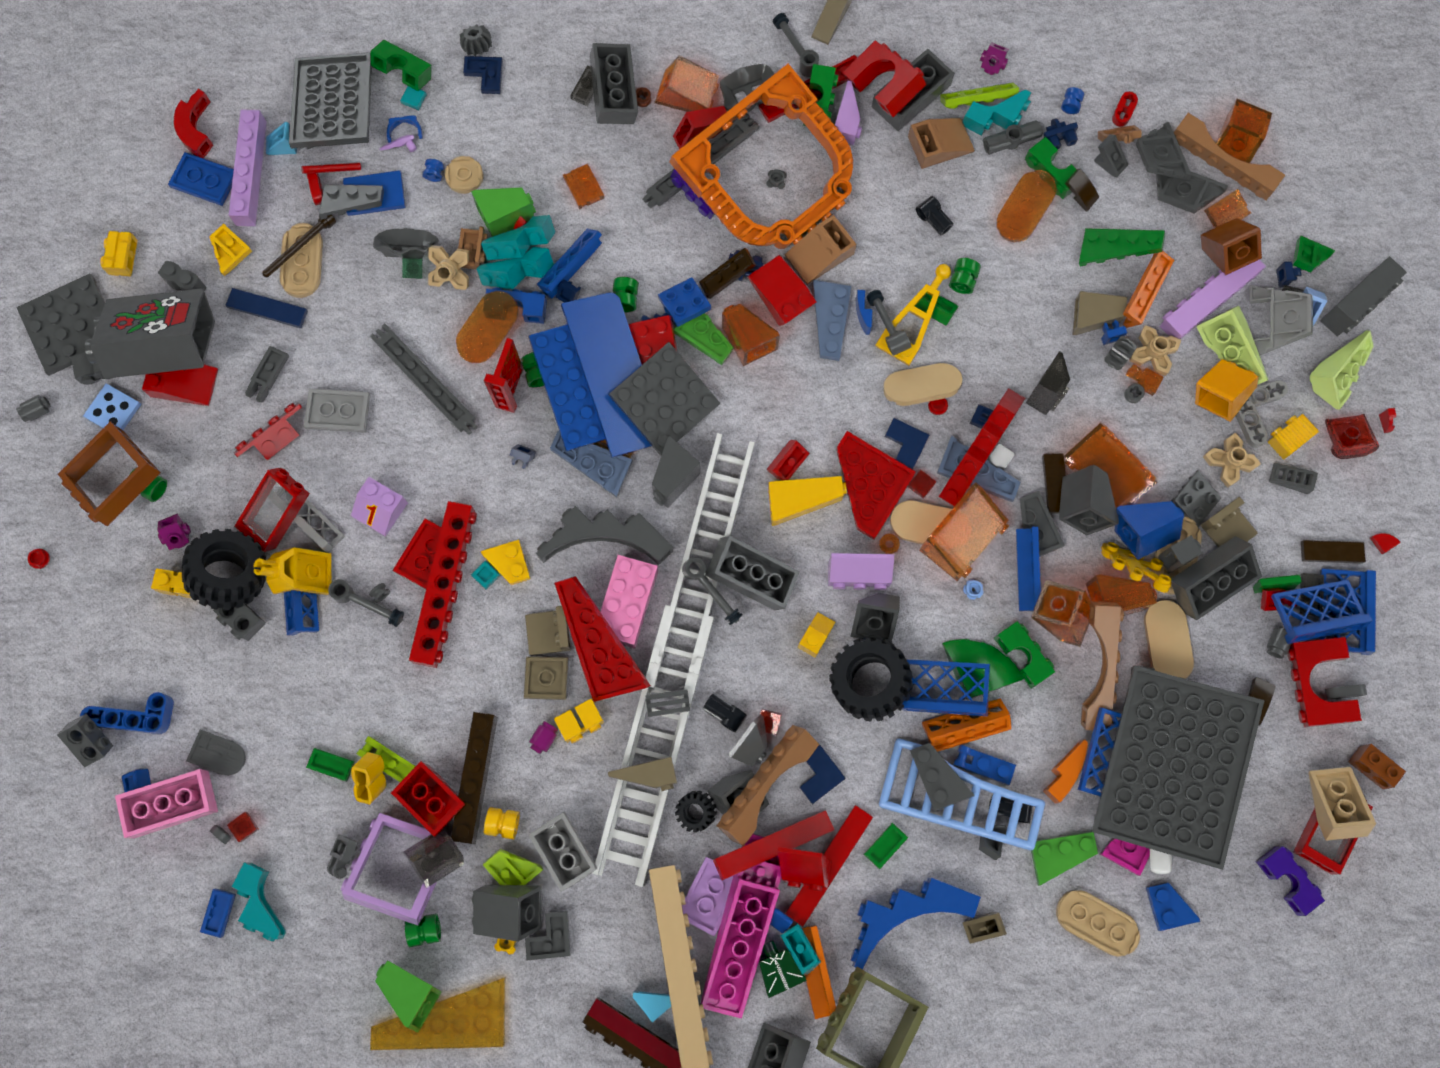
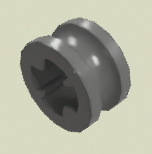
M1131 384L1125 390L1124 397L1130 403H1138L1144 397L1145 390L1139 384ZM1133 390H1136V394H1139V395H1137L1136 397H1133V393H1130V392H1132Z
M384 583L375 586L369 593L371 597H374L376 603L384 600L390 594V590L385 589L386 585Z

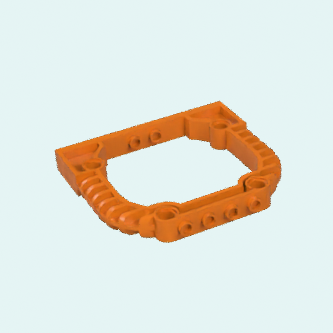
M789 63L673 154L669 161L697 197H701L728 231L737 239L749 245H774L778 249H785L792 243L796 245L803 238L802 235L805 232L809 233L817 226V222L820 220L823 222L832 215L830 212L834 208L838 211L846 204L844 200L852 191V185L849 182L853 171L851 147L845 136L841 134L837 126L832 123L831 119L824 113V110L816 103L818 99ZM760 99L765 105L783 108L785 115L789 119L799 118L827 151L832 161L834 173L824 186L823 197L794 221L787 219L779 220L771 227L754 223L741 211L719 184L720 170L716 165L711 164L710 159L711 143L709 140L722 129L724 131L728 130L733 125L732 121L736 118L739 120L748 113L747 109ZM792 104H796L799 110L794 109ZM705 173H710L713 179H707ZM837 187L841 188L844 194H840L837 191ZM779 234L786 235L787 241H783Z

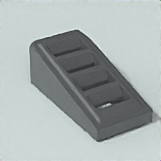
M1274 463L1269 482L1308 495L1314 491L1318 473ZM1281 470L1283 471L1282 478L1278 479ZM1288 473L1291 474L1290 481H1287ZM1297 476L1300 477L1298 483L1295 482Z

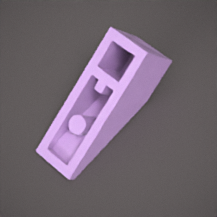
M847 81L835 126L845 136L848 144L854 145L855 139L860 138L862 127H859L860 115L852 81Z

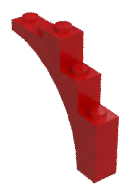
M1010 388L1007 389L938 497L954 507L958 505L1026 398Z

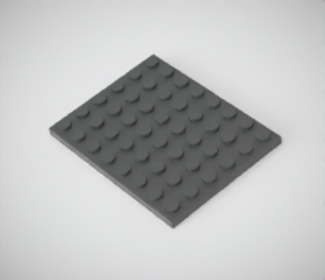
M1134 665L1091 832L1223 870L1264 700Z

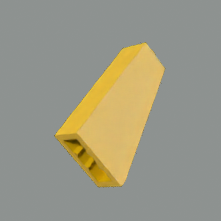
M842 476L769 482L768 494L771 525H779L842 501L844 494L847 493L846 482H842Z

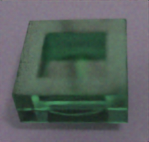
M402 258V278L423 279V259Z

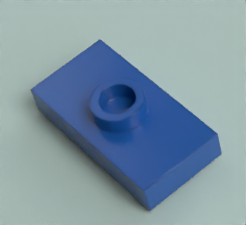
M217 888L212 890L201 926V933L218 938L224 936L236 894Z

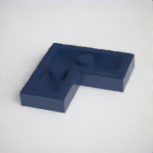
M464 56V76L482 77V94H501L502 57Z
M893 418L884 437L902 445L895 460L913 470L930 435Z
M821 745L816 748L808 761H806L816 775L799 788L810 803L814 804L846 779Z

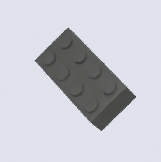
M593 43L589 57L597 124H634L638 114L630 44Z
M929 49L925 50L911 62L913 68L918 67L924 73L923 79L927 85L893 118L881 109L874 98L886 85L874 94L871 107L897 131L903 128L952 84L955 73Z
M1389 256L1320 321L1337 337L1342 332L1347 334L1404 281L1401 278L1407 272Z
M729 535L720 538L705 576L773 610H781L787 606L800 571Z
M1235 536L1173 577L1171 583L1179 606L1186 615L1197 621L1261 578L1262 574L1252 544Z

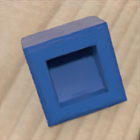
M138 769L122 775L124 792L151 785L149 770Z
M775 908L770 925L779 932L784 933L791 926L793 920Z

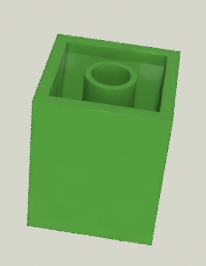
M522 187L477 189L471 191L477 210L492 237L513 230L520 216L528 222L536 213L530 194H525Z
M387 960L378 969L375 982L403 1025L419 1033L442 992Z

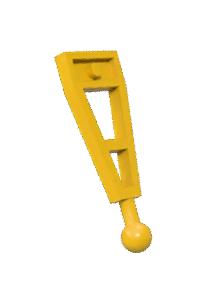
M946 264L937 266L935 270L936 277L930 286L926 284L892 321L894 327H896L909 312L924 320L915 345L911 343L912 348L892 356L885 340L889 336L885 328L875 347L910 366L920 349L940 291L937 289L941 282L951 275V269ZM926 293L932 296L927 313L915 307Z

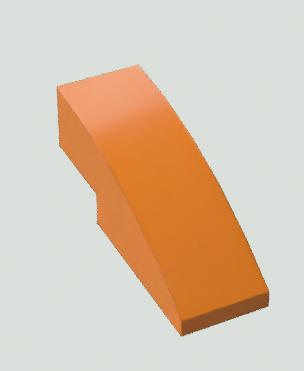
M1085 739L1079 741L1051 770L1057 777L1043 792L1055 804L1060 803L1065 798L1080 774L1088 742Z

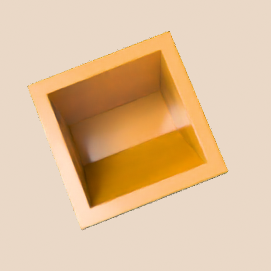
M1222 359L1196 383L1195 404L1231 422L1257 388L1259 376L1250 370L1238 367L1234 362Z

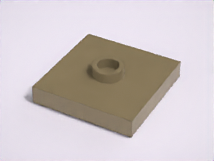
M526 656L524 699L566 700L568 658Z

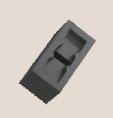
M1190 535L1170 546L1158 557L1164 563L1163 565L1167 572L1171 573L1191 562L1203 552L1201 551L1200 543Z
M243 603V607L237 609L234 607L235 610L231 616H228V610H224V608L213 610L218 615L216 619L224 626L228 624L232 628L231 634L238 640L243 638L249 641L266 624L246 603ZM245 621H249V626L242 630V624Z
M87 714L68 723L57 734L84 768L103 758L113 747L109 739Z

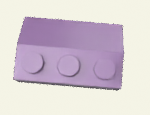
M831 553L828 561V586H833V589H845V586H851L855 590H864L866 587H874L875 590H886V587H890L892 584L894 554Z

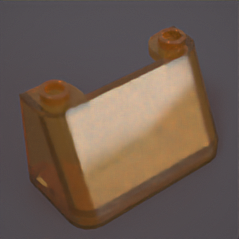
M1099 423L1064 455L1067 459L1065 464L1071 470L1076 468L1079 471L1088 466L1095 465L1108 473L1116 510L1119 506L1133 505L1159 482L1150 470L1104 423Z
M975 482L931 533L919 551L958 581L961 576L966 578L973 570L970 566L998 533L1002 535L1009 527L1007 524L1009 520L983 487Z

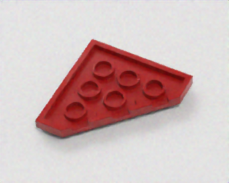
M670 315L628 324L642 365L668 342L677 351Z
M847 431L836 448L844 482H846V490L856 528L875 540L916 471Z

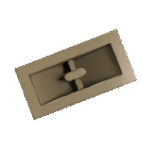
M990 912L962 922L970 944L1007 934L999 912Z

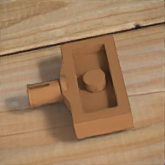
M1135 125L1098 131V139L1103 142L1109 134L1116 135L1118 141H1123L1127 144V142L1130 143L1136 138H1141L1142 130Z

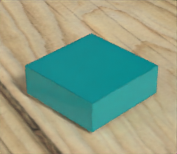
M408 86L400 101L401 104L419 111L427 94L423 90L416 91Z
M486 561L471 574L485 590L501 576Z

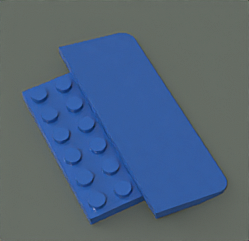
M610 292L561 303L567 325L529 335L528 339L566 452L606 440L611 458L651 447L652 445L608 395L642 365L620 298Z

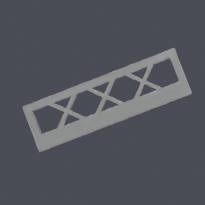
M282 487L277 492L272 490L269 498L285 512L291 501H285L281 497L286 492ZM306 499L304 504L308 505V514H297L293 521L326 553H329L345 535ZM320 517L322 519L321 528H313L311 526V518ZM325 531H334L338 536L329 544L325 540Z

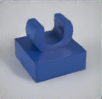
M1115 320L1112 323L1113 329H1110L1108 324L1104 323L1102 326L1104 335L1101 337L1103 345L1117 342L1121 336H1125L1127 334L1125 326L1119 327L1118 321Z

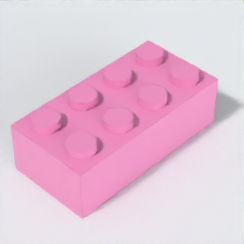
M618 555L600 612L624 646L635 648L658 574V566Z
M202 769L115 796L124 838L135 839L218 812L209 771Z

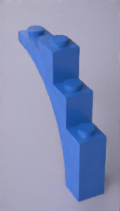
M928 878L927 881H923L920 893L923 894L922 897L901 889L892 892L889 899L890 909L865 900V903L860 904L857 915L860 916L858 921L866 923V927H862L859 932L858 940L861 941L858 949L854 948L850 959V961H853L852 966L863 970L870 953L878 942L894 927L908 919L937 912L956 913L974 918L981 897L934 878Z

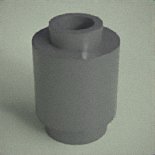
M36 395L21 403L16 410L21 419L27 422L49 413L51 405L46 397Z
M1285 627L1274 628L1267 644V653L1275 658L1283 659L1284 655L1288 654L1291 644H1287L1284 637L1287 634Z

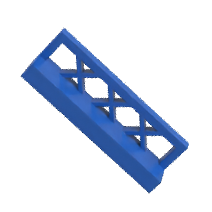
M587 228L537 283V286L548 298L552 299L557 294L559 283L563 279L568 282L602 244L599 240L602 234L599 231Z
M1038 527L1016 529L1019 611H1040L1042 608Z
M295 590L284 592L287 636H295L301 632H319L317 594L301 593V591ZM304 595L310 599L311 605L308 608L302 604L301 598ZM306 615L312 620V627L303 626V618Z

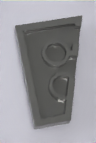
M325 184L319 211L320 219L328 218L327 215L338 213V216L344 215L345 211L353 209L361 211L382 206L383 186Z
M1040 491L1020 498L1023 529L1038 527L1039 557L1064 547L1065 545Z
M930 743L910 750L934 811L975 796Z

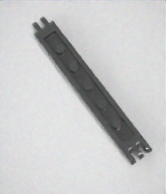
M748 114L740 120L737 119L728 130H723L709 141L711 143V164H715L759 129L760 126L757 123L754 124L755 121L752 118L749 119L750 116ZM673 170L647 189V195L642 200L645 203L650 201L647 204L650 208L656 204L661 206L682 190L672 183L670 176Z
M385 323L382 325V328L386 331L385 333L379 328L376 330L380 336L379 338L373 333L370 335V338L460 432L464 430L470 435L472 432L467 426L470 425L474 430L478 428L473 422L476 418Z

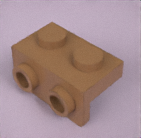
M480 226L479 230L461 228L458 249L469 250V262L461 268L476 270L481 263L485 262V253L481 243L488 238V234H485L484 227Z

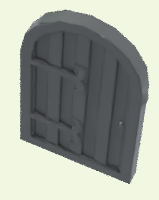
M200 729L186 762L217 774L229 776L236 774L242 769L245 764L246 755L242 746L234 741Z

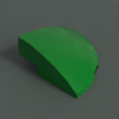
M969 639L951 640L942 643L949 662L990 664L989 693L1024 680L1011 659L989 644ZM955 667L953 669L957 681L966 674L962 668ZM976 669L970 675L978 683L985 677V669ZM969 676L960 683L966 693L976 685ZM978 687L969 696L975 698L984 693Z

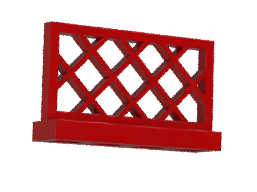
M510 338L506 339L494 375L486 373L484 383L496 408L515 413L517 405L513 396L523 371V366L514 341Z

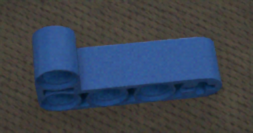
M155 692L148 697L145 712L87 706L81 711L80 717L87 714L99 728L163 734L169 729L174 701L169 695ZM163 698L164 703L158 708V701ZM117 714V721L113 724L112 718ZM100 715L101 719L92 718V716ZM138 717V724L133 726V719ZM159 719V726L154 729L153 723Z

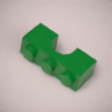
M384 39L370 51V62L373 68L385 74L394 69L402 70V83L416 91H419L431 80V64Z
M813 64L809 89L817 90L821 93L822 98L816 103L831 119L832 112L828 110L829 105H833L835 93H832V87L837 86L838 75L835 74L836 68Z
M1045 137L1028 150L1025 160L1027 165L1039 174L1041 180L1046 182L1056 195L1064 199L1072 193L1065 185V182L1075 172L1076 168L1072 164L1065 169L1054 167L1052 161L1055 159L1058 149Z
M1017 621L995 636L994 640L1005 655L1013 650H1020L1025 653L1027 664L1019 672L1032 689L1055 673L1054 665L1050 659L1042 655L1039 644L1036 641H1032L1028 636L1027 628Z

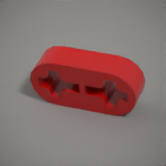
M1128 91L1121 96L1112 116V121L1116 126L1123 127L1129 122L1138 102V97L1135 93ZM1127 99L1130 100L1129 106L1125 105ZM1121 112L1125 113L1123 119H1120Z
M307 174L314 204L316 206L321 205L323 189L319 174Z

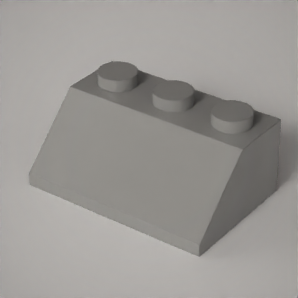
M565 812L529 834L530 839L561 892L572 887L598 869Z

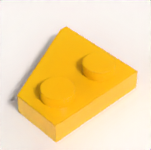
M224 223L209 236L214 247L215 257L220 266V272L224 276L252 252L250 247Z
M519 540L481 551L483 557L489 561L510 585L531 579Z

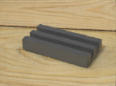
M687 689L645 695L648 717L690 711ZM684 695L683 699L651 703L650 701ZM685 703V707L652 712L654 707Z

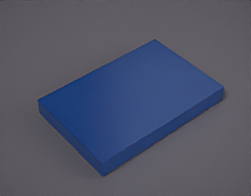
M184 152L168 185L170 188L223 206L232 188L234 169Z
M400 170L343 178L344 185L383 186L384 189L382 206L361 211L356 209L346 211L348 216L406 208L402 173Z

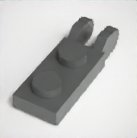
M269 346L250 379L251 382L245 395L251 398L257 391L258 385L262 387L256 400L262 403L279 376L289 355Z

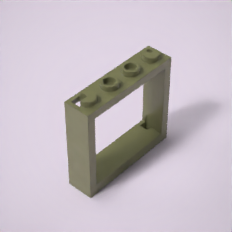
M856 967L849 977V983L845 991L839 997L835 1011L828 1019V1025L824 1033L818 1039L816 1049L848 1068H866L832 1050L866 980L909 1003L878 1068H899L929 1007L861 968Z

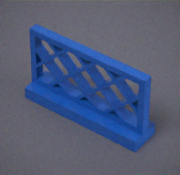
M1321 569L1320 585L1328 584L1326 582V574L1334 575L1339 581L1346 580L1350 576L1359 577V586L1353 590L1364 614L1369 613L1372 622L1364 629L1359 630V634L1356 631H1352L1345 637L1347 639L1353 634L1359 640V648L1350 647L1347 644L1349 652L1361 653V655L1373 654L1376 644V571L1367 570L1362 572ZM1320 591V598L1326 600L1328 594ZM1340 601L1335 606H1339L1343 602ZM1320 604V612H1322L1325 607L1322 604ZM1346 605V608L1350 611V614H1356L1355 610L1351 606ZM1328 608L1329 611L1325 614L1328 615L1331 612L1337 618L1338 613ZM1338 634L1334 635L1336 638H1341Z
M1349 580L1275 593L1271 596L1287 632L1284 636L1287 644L1362 630L1372 622L1370 614H1364ZM1344 587L1347 596L1344 597L1336 593L1337 588ZM1319 591L1330 595L1327 601L1317 596ZM1303 594L1311 598L1309 604L1298 600L1299 596ZM1333 597L1343 602L1341 609L1331 604ZM1285 598L1291 601L1290 608L1282 605L1280 599ZM1314 601L1325 606L1322 612L1312 607ZM1295 604L1306 610L1303 616L1293 611ZM1346 605L1353 607L1356 614L1352 615L1344 611ZM1329 608L1338 613L1337 618L1333 619L1326 615L1327 609ZM1311 612L1318 616V622H1313L1306 618L1308 613ZM1290 615L1300 620L1298 626L1292 627L1289 621Z
M906 659L909 667L910 665H919L924 671L915 679L912 678L913 685L916 684L922 692L917 697H910L908 701H904L903 711L988 717L990 664ZM934 666H940L944 673L935 680L928 671ZM955 667L962 668L966 673L958 681H955L949 674ZM976 669H985V677L978 683L970 675ZM927 674L933 683L924 690L917 681ZM948 675L954 684L944 691L938 682ZM969 676L976 685L966 693L959 683ZM935 685L943 692L937 699H933L927 694ZM958 686L964 695L959 700H952L948 693ZM978 687L984 693L983 702L973 701L969 696Z
M1099 707L1078 790L1101 796L1104 781L1101 782L1097 773L1104 768L1107 771L1109 761H1106L1102 752L1113 748L1115 740L1112 741L1108 731L1115 727L1118 729L1120 720H1117V718L1121 717L1120 713ZM1105 714L1110 715L1114 722L1107 728L1103 723ZM1104 734L1108 744L1100 748L1097 743L1098 738ZM1099 755L1103 764L1095 769L1092 760L1095 756ZM1094 776L1098 785L1091 789L1086 788L1087 779Z

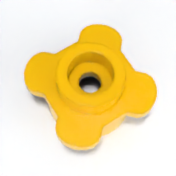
M498 938L494 948L498 952L505 951L511 955L516 950V941L508 940L509 943L505 944V939Z

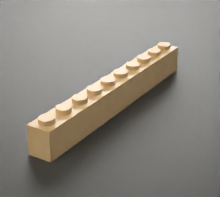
M675 865L650 869L649 875L681 1068H709V1065H713L711 1051H707L705 1042L709 1041L707 1027H702L701 1019L705 1018L703 1004H698L697 996L701 995L699 981L695 982L693 973L697 972L695 958L691 959L689 950L693 949L692 938L686 934L689 920L688 915L683 914L682 905H686L684 892H679L678 883L682 882L680 869L676 870Z

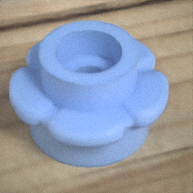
M969 580L964 585L963 592L969 599L975 600L983 595V585L977 580Z

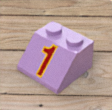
M368 477L357 493L351 516L386 537L408 502L403 496Z

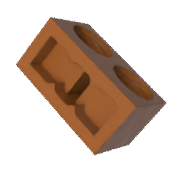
M1372 744L1359 746L1348 761L1381 789L1395 788L1406 773L1403 768Z

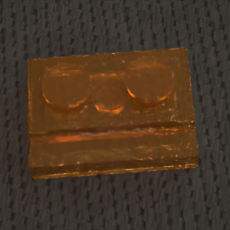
M588 163L570 171L571 173L563 174V179L579 210L585 205L589 206L604 199V194Z
M1238 189L1204 210L1213 227H1218L1235 218L1242 220L1251 214Z

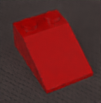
M780 255L747 276L779 326L788 323L817 303L807 286Z
M204 364L203 368L146 374L142 390L152 398L209 406L218 368Z
M420 761L391 792L434 837L465 805L445 780L430 765L423 761Z
M778 847L782 880L788 883L787 886L800 888L801 885H807L809 890L822 891V888L828 889L832 862L822 853Z

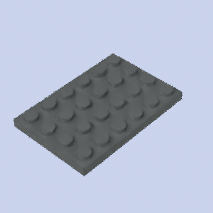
M370 52L295 58L289 133L291 149L369 143L372 75Z

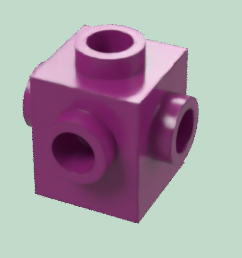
M991 42L988 50H984L980 61H982L981 68H984V72L994 75L995 73L998 74L1001 69L1004 70L1009 60L1006 58L1009 49Z
M178 513L158 521V538L163 545L166 544L169 550L182 548L189 543L190 527L186 522H182Z

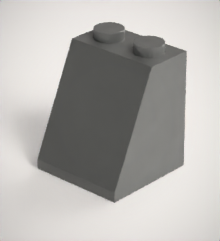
M670 436L666 440L652 482L653 499L660 506L665 505L667 508L700 475V462Z
M1091 465L1062 478L1059 520L1085 535H1090L1119 524L1108 473L1098 466Z
M484 885L473 891V934L519 942L541 929L540 885Z

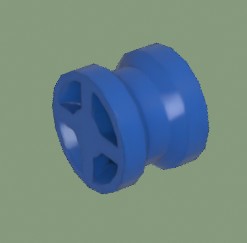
M427 159L425 161L426 169L423 170L422 176L432 182L441 181V171L444 170V164L436 159Z

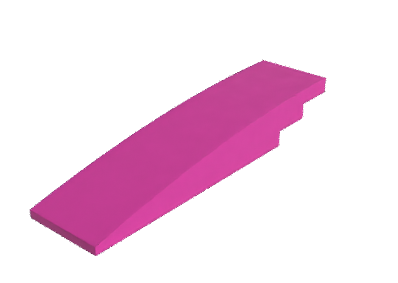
M752 834L745 845L763 838V836ZM778 856L733 876L700 1003L703 1004L706 1010L742 1019L780 892L778 887L781 880V870Z

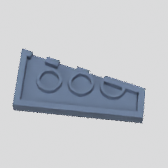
M813 280L814 299L817 302L815 303L819 355L823 359L839 361L851 286Z
M557 431L550 447L553 453L615 497L618 496L632 464V459L622 455L611 458L609 450L594 444L566 452L559 431Z
M951 435L937 474L951 478L969 447L962 445ZM986 460L970 486L1013 502L1021 482L1002 469L989 463V460Z

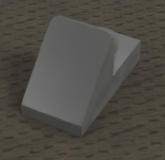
M1109 134L1098 146L1100 154L1094 161L1113 177L1117 178L1128 166V162L1116 135Z

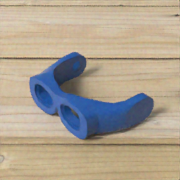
M416 116L388 119V143L392 142V131L403 122L418 128L419 139H423L422 129Z

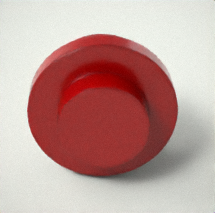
M945 398L929 401L928 409L934 415H942L948 409V402Z
M35 549L28 554V563L35 569L46 567L50 561V555L44 549Z

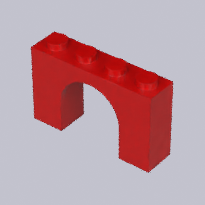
M875 40L842 74L847 81H852V86L861 93L877 76L885 72L894 71L895 74L892 80L874 97L881 109L893 118L927 84L923 79L924 73L918 67L913 68L907 59L902 60L896 51L891 52L885 43L881 45Z
M1346 637L1292 643L1287 656L1293 664L1291 677L1293 682L1296 681L1295 699L1297 702H1300L1301 711L1298 712L1300 723L1304 724V728L1362 721L1358 700L1325 701L1313 692L1309 681L1310 673L1317 664L1342 661L1350 658Z

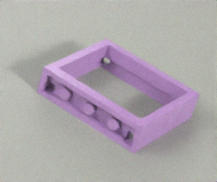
M379 813L377 819H373L370 824L369 831L371 832L368 838H364L361 843V853L358 859L355 858L350 868L352 872L349 879L346 878L342 884V895L344 900L419 925L452 849L453 842L450 841V837L439 833L434 837L427 829ZM383 826L439 844L411 910L354 890Z

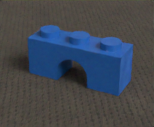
M501 288L486 289L483 308L486 318L506 320V314L510 308L521 307L525 322L544 324L547 308L545 294L538 291L526 293L517 289L512 291H505Z

